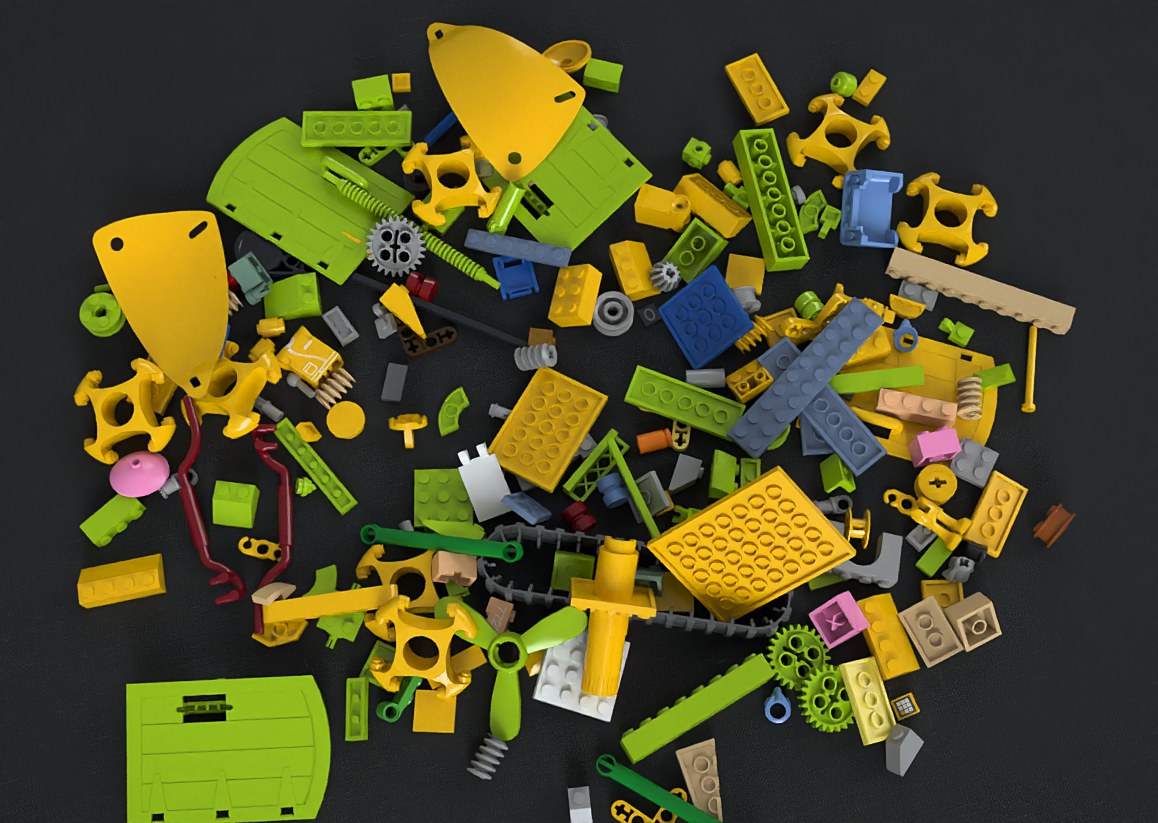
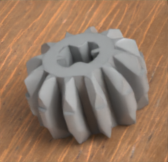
M662 260L659 263L657 262L649 272L652 276L650 280L654 282L653 287L658 286V291H664L665 293L677 288L678 283L682 280L679 277L681 272L677 271V266H673L672 261Z

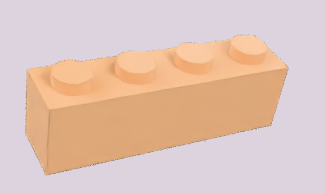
M880 388L876 396L874 412L888 417L941 428L948 427L950 429L955 422L958 404Z

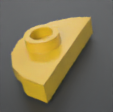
M893 294L889 296L891 310L895 311V315L903 319L917 318L926 307L924 304Z

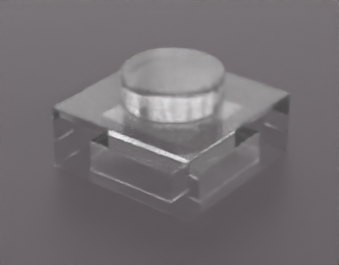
M487 158L474 160L475 172L479 180L494 177L493 165Z

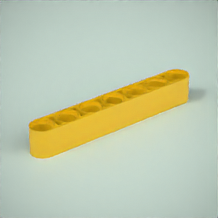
M397 584L274 601L269 606L262 604L263 623L265 625L380 609L386 602L398 596Z

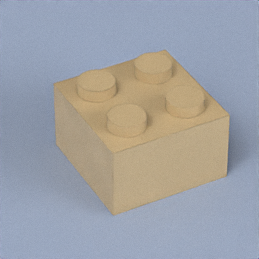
M977 592L944 609L947 619L966 652L1002 634L993 603L981 592Z

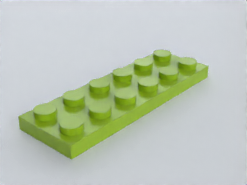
M303 111L301 144L302 147L411 146L412 111Z
M639 365L636 368L624 399L627 403L731 442L733 440L727 436V432L740 420L746 405Z

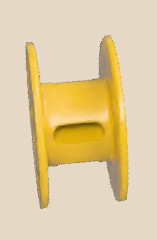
M942 464L926 466L914 482L916 496L918 498L922 496L937 506L946 503L957 489L955 474L950 468Z
M847 508L843 537L848 542L850 537L861 538L862 547L865 549L870 533V511L867 509L863 519L852 518L851 508Z

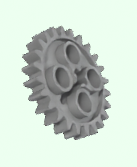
M389 216V222L383 218L382 225L376 222L377 229H370L374 234L367 235L371 242L365 243L370 246V249L366 250V252L372 254L368 260H375L372 266L379 265V272L385 269V275H388L391 271L392 277H395L396 272L401 277L403 276V271L410 274L409 268L416 270L415 263L422 264L419 258H425L421 251L427 250V248L422 247V244L426 243V241L420 239L424 233H417L420 227L413 228L414 221L407 224V218H404L401 222L400 216H397L396 221H394L392 216ZM396 230H399L397 244L400 245L401 248L397 249V262L394 263L393 258L395 254V248H392V244L396 243L395 233ZM385 231H390L392 234V239L389 242L383 238ZM404 233H409L411 236V240L407 244L401 238ZM385 249L391 253L389 260L382 258L381 254ZM403 251L409 254L407 262H403L400 259V254Z

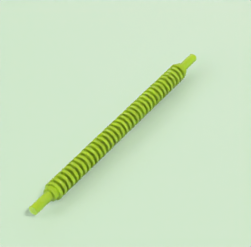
M328 171L324 173L323 177L337 185L339 192L359 203L365 209L367 208L368 211H371V213L379 218H384L387 222H389V216H392L394 221H396L397 216H400L401 222L405 218V216L397 213L391 207L389 208L388 205L377 200V198L349 180L339 179ZM414 223L413 228L418 227V225ZM420 227L417 233H424L420 239L426 241L422 246L428 250L430 249L436 255L438 254L439 257L450 262L456 268L458 267L459 270L470 275L476 281L483 280L495 289H499L501 283L487 275L485 268Z

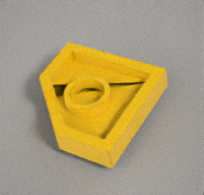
M306 620L278 624H264V635H254L253 633L252 638L269 648L297 641L308 622Z

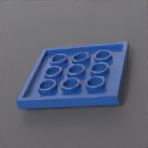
M711 265L657 309L694 370L702 369L754 328L753 323L716 265Z

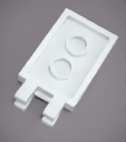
M485 443L476 446L480 455L477 458L470 460L467 450L458 453L463 464L458 469L479 523L512 510L501 502L503 497L511 494L496 454L489 455Z

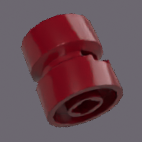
M413 271L407 279L405 288L409 291L408 294L415 297L419 296L420 299L431 302L436 294L438 281L430 277L424 278V275Z
M582 500L575 502L561 514L565 522L572 525L571 530L574 534L579 531L584 532L585 535L597 525V521L592 514H587L588 508Z

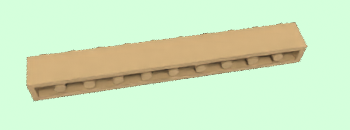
M898 247L894 248L885 272L893 278H901L910 283L941 292L945 296L959 298L965 303H973L983 309L997 311L1000 315H1008L1018 321L1032 323L1038 328L1049 329L1055 334H1065L1070 329L1076 310L1074 307Z

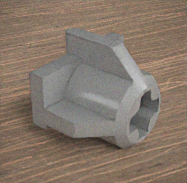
M952 557L948 565L950 568L943 571L942 575L950 584L955 581L966 582L970 573L974 571L975 562L966 557Z

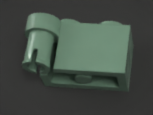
M251 251L227 267L230 270L231 276L241 285V289L251 305H255L262 297L271 293V288L268 286L273 283V280Z

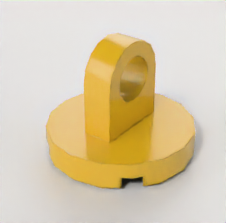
M404 414L397 416L398 419L394 420V417L388 420L389 428L404 430L405 447L414 448L413 429L425 427L427 425V417L423 415L420 418L418 414Z

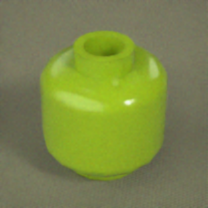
M838 72L831 80V90L842 97H849L857 89V80L852 74Z

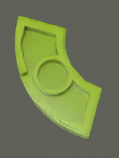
M821 189L811 194L801 207L798 219L803 234L817 230L819 227L818 215L827 206Z
M462 387L453 391L445 399L438 418L441 436L459 429V415L464 408L470 405Z
M336 565L317 570L314 587L302 597L327 594L336 589L338 578Z

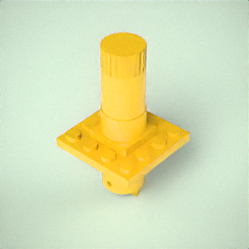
M605 536L604 545L599 547L595 580L571 578L570 606L583 611L590 608L589 631L581 690L593 696L612 697L617 695L629 617H632V614L642 619H650V617L656 616L657 608L652 588L634 585L639 552L635 550L637 540L634 539L623 541L613 539L611 536Z

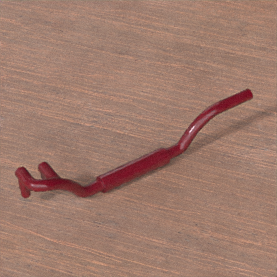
M188 396L183 398V403L190 424L192 439L189 451L177 472L181 487L179 488V493L194 547L198 549L203 565L210 570L220 573V575L209 580L210 585L214 586L231 582L236 589L216 597L214 600L216 605L227 604L243 599L246 594V587L236 572L228 566L212 560L210 557L208 536L194 486L190 485L188 470L198 455L202 441L201 426L192 397Z
M267 423L258 424L251 432L253 434L254 446L260 458L271 469L280 474V486H278V547L281 548V560L265 574L256 591L271 584L280 573L287 569L291 560V548L293 547V486L290 485V473L287 467L275 460L268 452V450H276L278 448L277 443L263 441L262 433L277 431L276 424ZM254 602V635H264L262 604Z

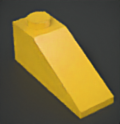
M394 283L379 299L380 302L421 338L425 339L426 334L412 300L408 295L409 291L403 285L398 286Z

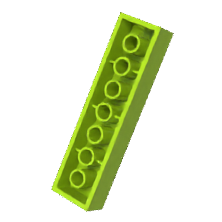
M773 128L740 130L732 143L767 271L801 269L810 258Z
M753 653L744 659L743 665L735 664L727 670L725 676L722 677L719 674L711 679L708 683L709 686H699L693 690L691 697L683 696L675 702L673 708L669 709L667 706L658 712L655 719L652 720L649 717L641 722L639 729L634 731L631 728L623 733L620 744L632 765L771 680L775 673L763 654L761 653L756 656Z

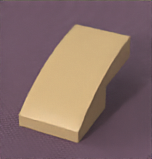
M276 582L264 586L251 596L253 602L269 606L275 599L285 600L296 589V586Z

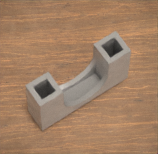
M829 520L843 536L845 524ZM883 532L878 537L876 557L873 564L861 566L854 564L848 559L822 574H836L842 579L854 578L858 579L861 583L869 584L872 582L880 587L890 588L898 581L903 537Z

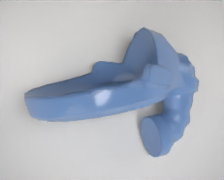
M904 319L899 329L893 333L894 343L901 352H909L915 349L918 344V333L911 326L910 321ZM904 334H911L914 339L913 344L908 348H903L900 345V338Z
M779 687L774 688L772 695L764 702L765 714L773 723H782L790 716L791 703L781 693ZM781 703L786 708V713L782 718L777 719L771 716L770 708L773 704Z

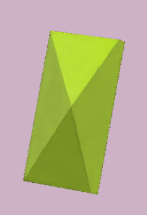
M1009 363L973 373V377L982 379V383L977 384L982 386L980 391L1016 381Z

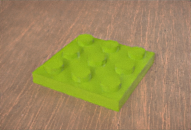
M459 469L415 470V528H423V520L465 522L474 525V508Z

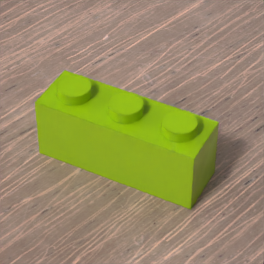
M118 493L79 527L100 548L107 545L115 534L124 531L128 526L127 524L133 519L139 518L146 508L137 497H127Z

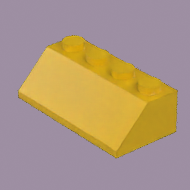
M699 173L683 176L673 191L674 195H686L691 202L690 212L704 219L703 222L715 228L717 233L723 238L734 237L753 218L752 215Z
M155 554L82 569L77 584L79 604L85 608H92L165 593L162 555Z
M891 594L875 595L857 601L858 607L870 625L862 632L871 655L875 656L882 681L919 670V664L898 616Z

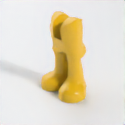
M920 496L916 504L926 511L927 514L918 508H912L909 512L911 518L935 532L950 551L954 550L962 538L961 535L965 533L972 521L966 517L960 520L953 519L944 513L942 508ZM936 519H938L940 522L946 525L953 532H950L943 528L941 525H939L936 522Z

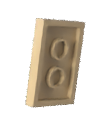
M934 595L898 614L928 668L965 649Z

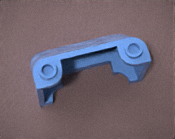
M869 169L846 173L843 185L840 242L842 245L877 248L898 247L899 236L895 230H890L892 194L899 192L902 188L903 174Z

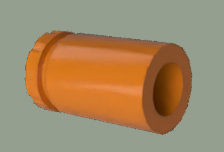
M668 428L664 429V431L658 430L636 436L640 454L673 447L671 432Z

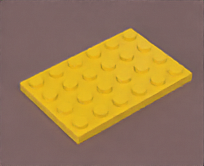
M548 367L539 368L488 448L489 455L496 454L502 469L552 493L608 401V396Z

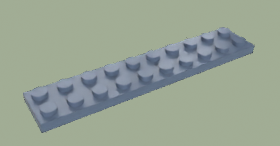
M854 296L727 432V436L757 460L884 323V319Z

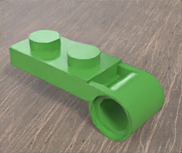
M405 676L400 690L396 693L392 702L382 701L377 706L376 712L378 717L388 722L396 721L403 709L411 703L414 697L413 693L416 687L422 683L423 677ZM391 706V714L386 716L385 711Z

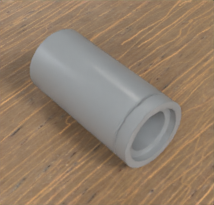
M724 369L685 370V383L701 389L724 388L725 372Z

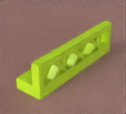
M614 429L609 431L563 486V492L576 502L582 500L584 503L596 489V482L607 476L616 465L615 460L612 461L613 456L608 448L607 440L614 438L615 442L623 447L620 451L622 456L630 448L628 444L618 438V432ZM601 458H609L610 465L605 468H599L598 461ZM597 472L598 479L595 482H587L586 476L588 473ZM585 486L586 493L580 499L573 491L576 487Z

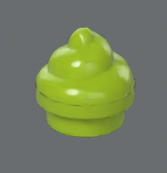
M307 477L297 479L295 486L296 494L304 497L312 493L313 490H316L315 484Z

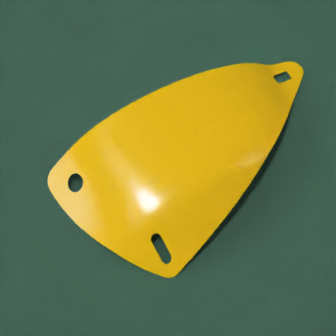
M444 23L431 24L427 29L429 56L437 80L452 110L470 138L494 168L508 181L520 180L535 169L559 142L576 117L584 101L585 90L548 58L511 36L481 26H455ZM441 30L443 33V37L437 39L435 32ZM569 91H573L576 94L574 98L561 103L554 101L556 96ZM512 152L519 153L522 158L521 162L516 165L511 164L508 161V155Z
M207 211L147 214L123 219L97 230L93 236V245L118 304L140 342L159 368L174 383L182 387L190 397H203L207 392L213 369L224 345L229 309L226 263L215 215ZM206 221L208 224L207 228L191 239L189 237L190 231L201 222ZM115 237L123 240L124 245L120 251H114L110 246L111 240ZM197 377L201 385L194 388L190 379Z

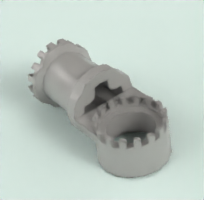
M190 468L188 473L193 474L190 485L194 486L198 481V475ZM178 473L172 474L171 478L158 489L159 491L161 490L160 493H162L165 499L168 498L169 494L181 488Z
M846 495L831 497L829 500L821 502L813 501V504L823 515L830 513L833 515H845L847 509L842 510L838 507V502L841 500L848 502V508L853 506L852 500Z

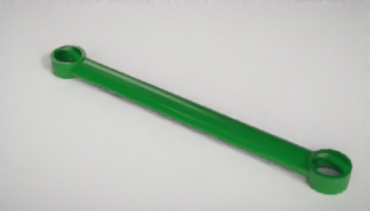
M376 524L364 526L360 533L362 541L368 545L382 543L501 558L506 562L518 561L523 555V548L517 541L504 543L381 528ZM368 535H375V539L371 541ZM509 545H513L515 548H507V547H508ZM507 552L517 553L514 559L510 558Z
M604 754L597 759L596 769L599 774L611 777L689 823H723L616 762L615 758L611 755ZM608 758L612 760L615 766H612L611 764L602 759ZM599 763L612 771L609 773L602 772L598 767Z

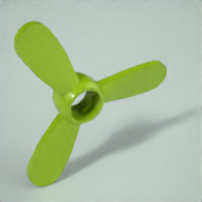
M453 596L443 597L435 605L434 614L436 619L453 618L447 614L448 603H459L471 615L478 627L475 638L465 637L463 630H458L454 634L488 650L490 663L498 670L491 701V732L502 741L511 740L518 735L521 721V695L518 671L527 663L531 652L559 645L580 635L588 625V615L585 610H577L574 606L569 605L543 618L522 635L516 632L500 634L480 613L460 599ZM507 641L514 642L519 648V661L504 663L498 654L499 644Z

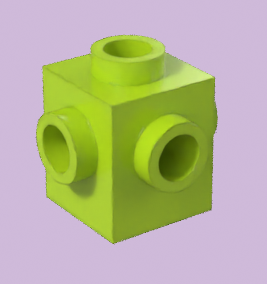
M692 137L683 150L682 160L687 162L689 166L701 170L703 165H707L712 157L710 155L711 147L704 141H698Z

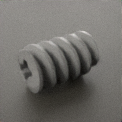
M547 343L531 345L529 347L525 346L523 348L519 347L516 348L514 353L515 362L522 371L546 368L548 366L552 367L557 363L556 348L554 345L549 346Z
M490 733L487 734L491 739L484 738L483 740L487 746L479 747L482 754L475 753L478 761L471 760L470 762L474 769L467 768L468 771L482 779L492 778L488 772H495L496 769L492 765L500 764L497 756H505L501 749H509L505 742Z

